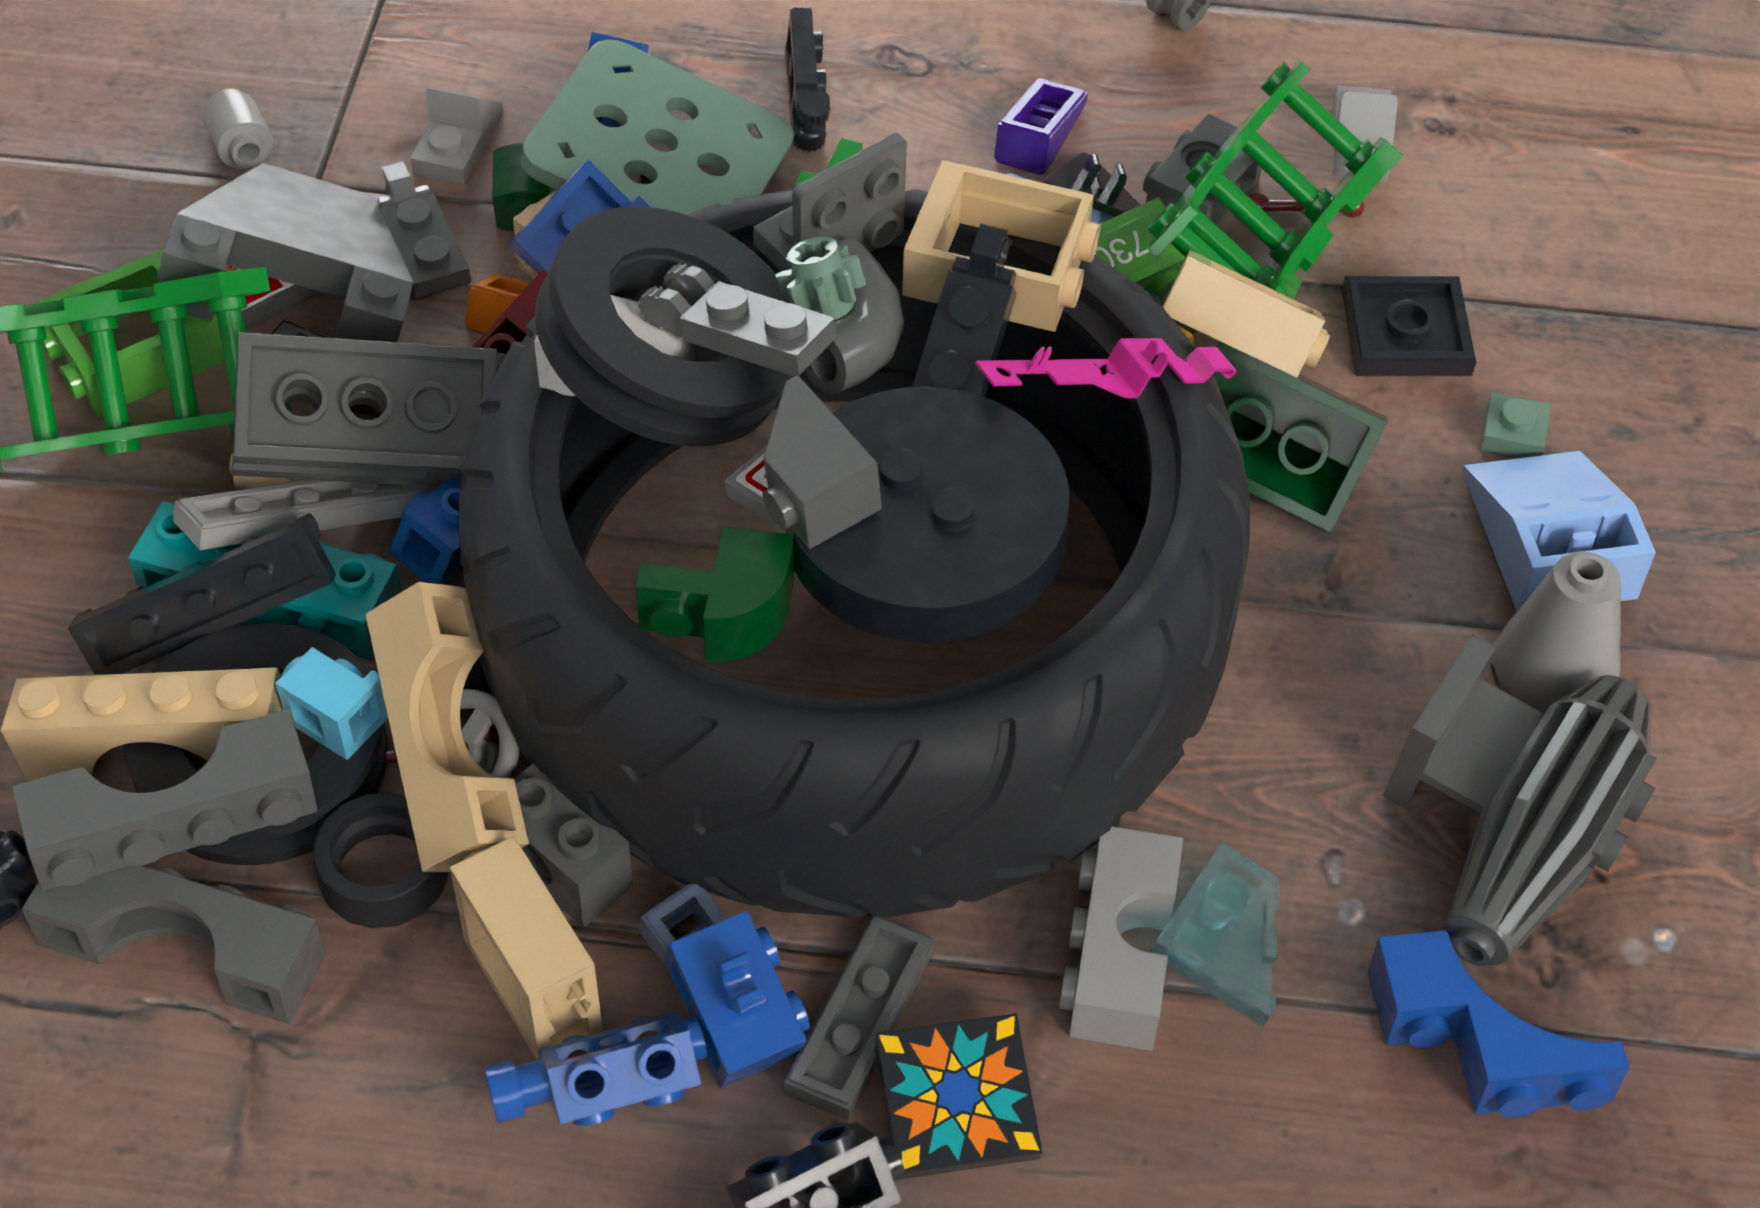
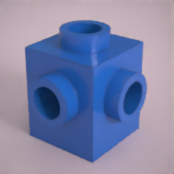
M452 476L432 492L422 489L409 501L402 512L401 523L388 553L426 583L445 585L463 570L459 543V495L461 483Z

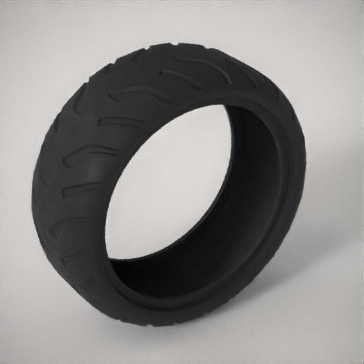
M917 189L905 191L904 233L897 236L887 246L876 248L870 252L891 279L900 297L904 326L895 353L887 365L866 381L834 395L823 393L816 388L804 370L799 377L822 402L855 401L871 394L913 386L938 306L936 303L902 296L904 248L928 194L926 191ZM793 190L734 199L732 204L726 206L716 203L687 214L725 231L756 253L775 274L781 272L754 246L753 227L793 206ZM960 223L948 252L970 257L979 228ZM1007 234L1008 239H1012V244L1005 263L1006 266L1051 276L1061 249L1060 246ZM1095 255L1091 263L1081 261L1079 268L1084 269V278L1075 308L1064 306L1055 332L1008 321L997 356V360H1032L1042 346L1045 348L1044 352L1051 346L1052 351L1048 360L1108 359L1117 342L1122 338H1162L1176 356L1188 362L1186 357L1196 347L1166 310L1157 304L1147 291ZM623 289L611 295L638 301L647 290ZM535 316L526 325L527 336L523 341L512 343L479 404L483 414L472 421L461 468L459 543L465 587L478 637L484 650L479 657L491 694L497 698L502 714L517 741L519 749L530 765L534 763L540 772L548 775L560 793L597 823L616 830L629 841L631 855L658 872L671 876L674 880L685 885L690 883L697 884L704 888L706 892L750 906L760 905L776 912L858 918L867 917L870 913L876 917L886 918L951 908L959 900L977 902L1051 872L1053 864L1057 860L1062 859L1071 862L1084 853L1085 850L1097 844L1100 837L1111 830V826L1118 827L1120 817L1127 811L1136 812L1185 753L1182 745L1187 738L1198 734L1216 696L1226 666L1244 581L1250 540V498L1242 451L1213 375L1205 383H1183L1167 364L1160 377L1150 378L1138 398H1123L1094 384L1056 385L1048 374H1016L1022 382L1021 386H992L989 382L985 398L993 400L1025 418L1051 444L1063 465L1069 487L1085 503L1105 532L1118 560L1121 575L1093 610L1071 630L1041 651L1006 669L969 683L933 692L892 698L844 699L817 697L765 688L729 677L694 662L663 644L647 631L639 630V625L605 593L588 570L585 562L602 525L621 498L643 475L668 455L683 446L663 443L637 435L602 417L583 403L577 396H565L554 390L539 387L534 344L537 336ZM694 344V362H718L729 357L726 354ZM1156 355L1155 358L1153 359V361L1151 362L1152 365H1153V363L1155 362V360H1156V358L1158 357V355ZM1104 365L1099 368L1102 375L1108 373ZM996 368L1003 376H1010L1004 369ZM782 393L773 410L778 409Z

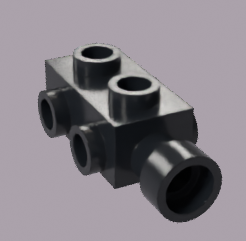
M857 1122L852 1124L837 1123L818 1131L811 1138L810 1145L786 1157L776 1155L754 1163L745 1171V1178L726 1188L734 1208H767L779 1201L780 1203L777 1208H890L902 1202L894 1182L905 1177V1170L896 1148L887 1137H882L878 1140L875 1134ZM844 1169L839 1178L828 1181V1176Z

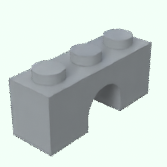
M1111 826V830L1100 837L1098 851H1084L1078 890L1090 891L1091 898L1089 909L1075 907L1069 948L1082 950L1080 969L1067 966L1065 968L1059 1007L1060 1009L1073 1011L1069 1037L1153 1051L1160 1018L1168 955L1138 950L1129 945L1120 934L1129 929L1139 927L1169 931L1176 897L1183 837Z

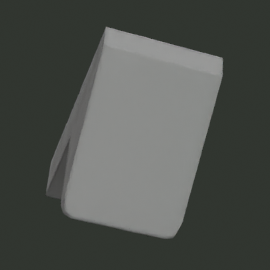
M1337 85L1333 116L1361 142L1368 139L1374 145L1382 137L1393 145L1398 98L1396 95L1391 94V90ZM1334 148L1332 153V177L1344 178L1349 172L1343 165L1346 159ZM1390 170L1380 182H1388Z
M428 87L426 98L430 122L410 158L412 173L417 176L466 186L503 113V105L492 100Z

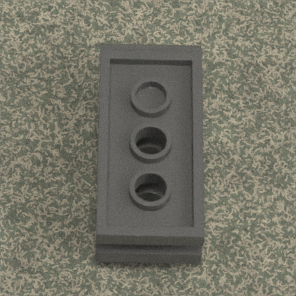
M239 332L236 359L232 476L437 487L452 476L459 483H462L461 468L472 421L483 414L479 404L506 354L497 353V349ZM300 400L309 403L316 412L309 416H297L288 411L285 405L291 401ZM365 404L374 408L380 417L373 420H363L356 417L351 412L350 407Z

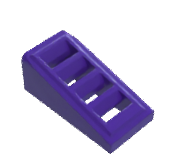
M1037 79L998 123L994 153L995 160L1004 165L1036 174H1043L1054 161L1086 105L1088 92L1045 79Z

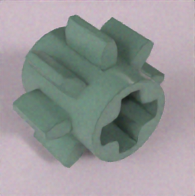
M813 237L793 246L786 258L789 270L776 274L783 302L796 304L802 308L834 317L835 320L843 317L853 308L854 302L857 301L854 289L866 285L859 256L850 255L847 244L838 246L836 240L830 237Z

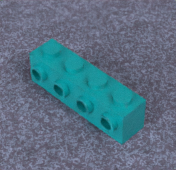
M162 501L128 559L137 588L140 586L146 588L183 572L188 565L198 561L206 562L242 546L243 543L199 550L173 522L174 504ZM318 540L336 573L333 583L239 623L242 625L278 623L308 628L336 640L348 648L355 656L374 661L375 655L365 614L402 592L397 564L387 562L382 557L366 553L361 555L329 546L323 541Z

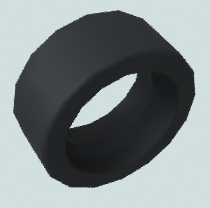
M391 792L364 794L341 804L323 821L314 840V868L320 889L330 909L349 923L372 929L400 926L422 916L439 899L448 879V872H422L420 863L406 877L389 885L365 886L350 882L341 871V862L344 856L355 845L373 836L394 834L410 838L416 842L406 796Z

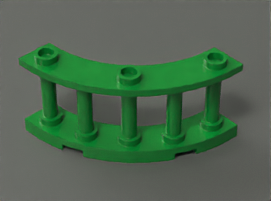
M1299 60L1291 68L1283 62L1260 87L1267 95L1214 157L1208 151L1205 152L1185 174L1184 178L1191 185L1175 205L1170 203L1147 228V231L1153 235L1148 250L1155 257H1158L1169 244H1172L1185 257H1187L1189 250L1296 300V294L1302 281L1295 274L1299 268L1306 272L1334 235L1326 228L1340 209H1343L1348 215L1351 214L1403 155L1382 137L1374 145L1368 139L1361 142L1299 84L1311 69ZM1282 101L1346 159L1343 165L1349 172L1331 193L1325 187L1321 190L1316 188L1256 132ZM1240 150L1304 207L1301 213L1308 220L1297 233L1293 229L1286 232L1223 174ZM1208 192L1271 249L1268 255L1275 261L1271 267L1268 264L1261 267L1199 210Z
M266 267L216 272L154 283L150 287L125 291L118 289L63 297L57 301L29 305L20 303L0 306V334L7 333L9 345L16 344L34 439L33 442L1 446L0 472H3L2 459L102 444L104 455L141 450L139 438L225 424H230L233 436L234 410L205 415L199 414L182 319L188 318L186 306L208 302L210 313H216L233 409H235L239 332H245L241 309L247 308L245 296L270 292ZM149 312L151 323H158L175 419L131 426L113 329L119 328L117 317ZM80 323L81 334L88 333L106 430L59 437L41 340L47 339L46 327ZM289 402L285 405V407L288 411L292 413L291 404Z

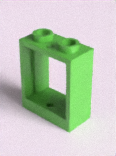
M164 249L39 300L36 303L57 301L63 297L121 289V291L153 286L157 282ZM214 314L212 322L188 315V318L182 319L192 375L195 376L225 363L216 314ZM130 315L117 317V320L123 319ZM80 323L46 327L47 339L41 340L43 351L50 362L60 359L63 363V366H60L59 369L74 400L84 397L97 418L103 416L94 364L78 340V337L85 335L81 334ZM160 334L117 351L127 405L169 387Z

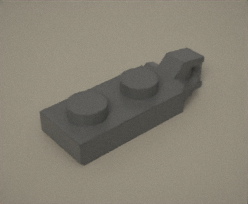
M403 161L381 167L385 178V192L387 196L378 198L379 210L387 222L413 280L412 292L414 297L419 298L471 283L467 262L434 192L431 193L427 185L414 188L411 175Z

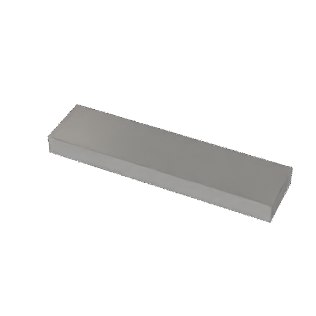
M303 480L179 499V501H174L173 522L199 550L241 544L255 536L261 538L295 523L297 518L308 513L313 515L320 531L400 518L406 505L419 491L427 489L429 492H432L433 490L428 486Z

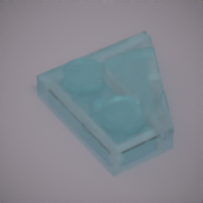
M1221 842L1156 940L1150 953L1168 955V966L1263 1027L1276 1007V996H1271L1272 964L1277 958L1278 932L1274 926V915L1279 909L1280 879Z

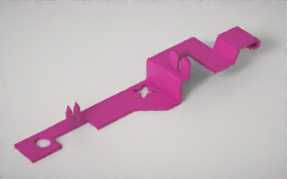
M1122 338L1117 342L1108 359L1048 360L1052 347L1050 346L1044 352L1045 348L1042 346L1032 360L975 362L992 386H1021L1022 382L1016 374H1048L1056 385L1094 384L1123 398H1138L1150 378L1160 377L1167 364L1183 383H1205L1216 371H1219L1227 379L1233 377L1236 373V369L1217 347H1197L1186 357L1188 361L1186 362L1176 356L1162 338ZM1158 355V357L1156 358L1155 362H1154L1153 365H1152L1151 362L1153 361V359L1155 358V356ZM1103 365L1106 367V371L1108 372L1105 375H1102L1101 370L1099 369ZM996 368L1004 369L1010 376H1003Z

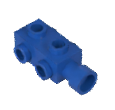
M676 1011L657 1017H638L628 1025L588 1036L572 1035L565 1038L559 1044L539 1049L541 1059L514 1066L513 1060L510 1059L485 1066L484 1072L498 1124L526 1116L525 1108L551 1101L560 1124L573 1121L575 1125L587 1126L608 1120L615 1114V1109L638 1102H643L646 1106H660L680 1099L685 1094L684 1089L701 1085L696 1061L707 1058V1049L697 1016L682 1020ZM645 1031H656L659 1033L637 1040L638 1036ZM576 1050H586L589 1052L588 1054L567 1059Z

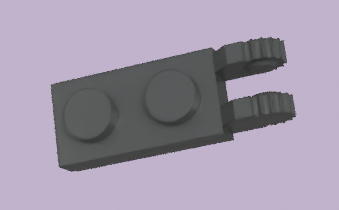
M679 263L666 272V275L663 277L665 279L663 282L666 287L665 290L662 286L660 288L656 286L650 287L638 300L640 302L638 307L641 308L640 313L644 315L645 320L650 322V325L653 324L657 328L662 327L664 331L682 336L683 341L793 377L799 376L837 338L834 317L748 291L736 285H729L720 281L715 284L703 269L695 266L688 267L687 264L681 265Z

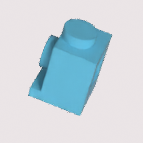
M313 647L303 656L293 659L283 671L281 678L276 682L283 710H290L295 728L346 760L388 719L380 678L377 672L371 670L364 677L350 662L340 658L334 661Z

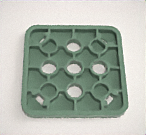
M606 39L598 41L590 48L527 136L522 148L520 163L529 176L559 190L573 173L589 159L630 201L640 196L650 207L671 210L687 215L716 203L726 206L732 204L734 199L763 195L789 153L794 132L792 126L774 112L630 44ZM618 67L631 68L630 72L615 73L613 68ZM679 110L685 112L693 120L684 121L677 119L668 111ZM608 117L614 119L622 127L610 128L604 126L596 118ZM753 125L761 138L753 139L750 133ZM659 141L665 143L673 151L661 152L655 150L647 142ZM698 166H713L720 170L724 175H708L705 172H703ZM626 174H642L649 178L652 183H636L629 179Z

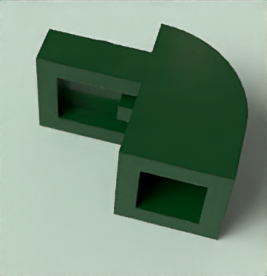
M723 526L713 571L641 563L636 582L639 630L658 632L669 637H682L685 635L704 637L705 661L707 662L737 660L761 650L774 640L787 619L795 580L794 534Z

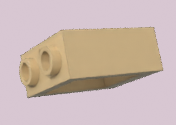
M942 160L904 248L902 296L938 304L948 270L952 271L956 256L970 259L968 256L948 252L959 224L979 228L982 223L1006 229L1008 235L1061 247L1051 276L1005 265V268L1013 269L1016 272L1013 287L1017 295L1009 321L1055 332L1064 306L1075 308L1084 278V269L1079 268L1081 261L1091 263L1096 253L1101 224L1091 222L1094 195Z
M1189 250L1163 304V308L1172 319L1296 378L1303 365L1311 369L1315 368L1330 338V335L1327 334L1328 331L1322 328L1325 319L1321 312Z
M512 836L492 847L475 849L461 862L451 866L450 871L464 940L536 1060L541 1059L539 1049L559 1044L569 1036H588L603 1032L594 962L515 837Z

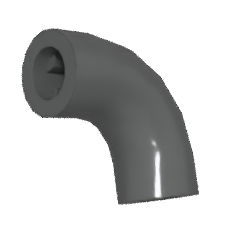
M853 238L843 240L837 244L838 246L847 244L849 254L859 256L866 285L854 289L857 301L854 302L853 308L846 315L835 320L837 338L805 369L806 375L813 385L821 392L830 395L840 393L866 381L887 365L895 353L904 326L900 297L895 285L880 263L858 240Z

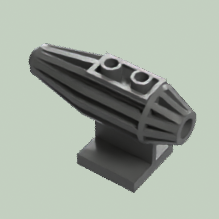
M1472 634L1413 726L1383 796L1407 809L1420 786L1425 782L1480 813L1444 929L1448 932L1452 946L1461 959L1476 966H1485L1487 964L1500 965L1505 963L1578 886L1581 888L1584 886L1595 865L1607 872L1609 871L1628 836L1616 830L1622 818L1626 817L1636 823L1656 789L1644 782L1657 758L1650 754L1651 703L1638 686L1621 677L1613 675L1598 676L1540 712L1482 680L1496 647Z

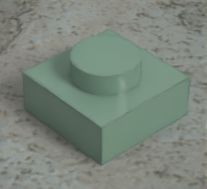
M1491 392L1486 409L1480 451L1516 459L1542 456L1545 449L1551 403Z

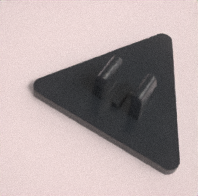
M1081 153L1046 176L1043 181L1045 184L1093 194L1092 208L1114 217L1141 205L1124 188L1127 175L1123 164H1117L1114 173L1111 175L1100 164L1097 154Z

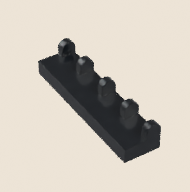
M308 513L297 518L295 523L261 538L255 536L244 541L242 546L206 562L198 561L188 565L183 572L151 586L135 588L129 591L125 597L98 609L82 611L75 616L68 626V630L94 675L123 674L179 650L199 638L223 631L332 584L336 573L318 541L321 536L318 523L313 515Z

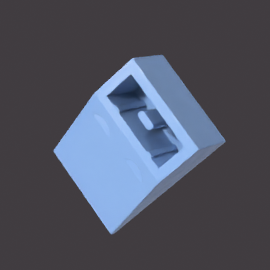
M1581 451L1463 466L1464 478L1516 612L1563 556L1580 551L1598 554L1615 566L1621 580V601L1638 599L1656 554L1635 503Z

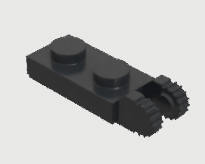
M793 7V9H790L785 44L790 123L794 132V145H797V148H801L803 151L816 152L817 149H821L825 144L826 121H828L830 112V97L826 93V69L817 68L816 65L822 62L823 32L814 31L812 8Z

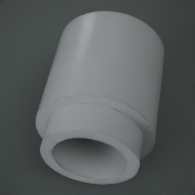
M237 89L221 90L209 99L204 114V122L223 163L235 169H247L262 163L272 151L273 137L256 101L251 96Z

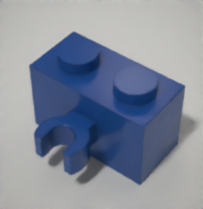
M748 911L669 943L663 962L688 1017L697 1016L706 1044L707 1059L721 1089L799 1054L807 1040L804 1031L809 1030L810 1027L805 1008L794 990L785 993L774 970V967L780 965L775 943L764 926L755 928Z

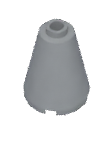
M1580 551L1563 556L1554 565L1501 630L1494 642L1496 650L1490 663L1491 668L1492 666L1494 667L1498 677V689L1541 712L1547 706L1598 676L1613 675L1620 677L1621 580L1617 569L1610 561L1598 554Z

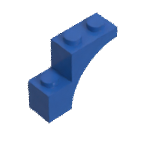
M1447 931L1378 937L1367 973L1386 1045L1409 1043L1416 1048H1428L1437 1046L1448 1039H1455L1475 1114L1499 1112L1504 1117H1521L1543 1107L1569 1105L1574 1110H1590L1614 1100L1630 1068L1622 1041L1596 1042L1568 1038L1545 1031L1511 1014L1487 995L1471 978L1460 962Z

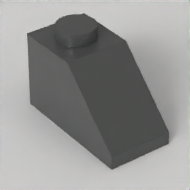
M798 375L787 380L764 455L768 489L763 492L762 496L765 507L776 525L782 530L790 527L808 549H811L882 509L878 465L874 458Z

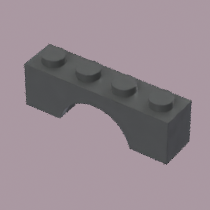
M289 709L222 727L217 746L208 762L189 779L164 790L148 793L119 791L97 781L83 766L12 786L27 851L42 891L59 886L77 885L93 876L132 865L150 864L166 855L201 845H216L232 836L270 825H285L299 817L318 812L310 772Z
M132 865L90 877L85 882L77 885L59 886L45 891L41 890L38 881L22 908L37 945L99 965L125 945L147 937L172 935L196 941L215 955L214 971L227 1005L287 1024L291 1023L326 955L317 921L304 910L290 904H278L275 907L249 899L238 889L228 885L217 884L214 887L193 882L185 879L177 871L162 865H153L151 868Z

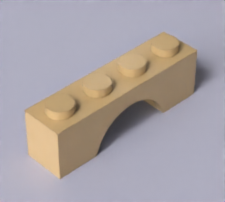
M417 582L365 615L422 872H451V866L461 862L475 849L492 847L512 836L515 837L521 848L529 845L514 779L496 777L480 768L471 757L462 735L460 705L463 688L472 666L484 651L478 637L466 587Z
M278 667L16 678L1 732L26 780L42 778L81 766L92 775L95 762L106 751L120 745L137 742H153L176 746L208 761L215 751L222 727L283 711L276 687V682L281 678Z

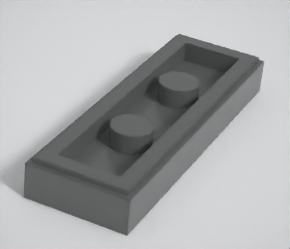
M871 915L784 1081V1094L849 1121L878 1064L875 1035L878 1032L895 1030L935 951V938L886 918Z

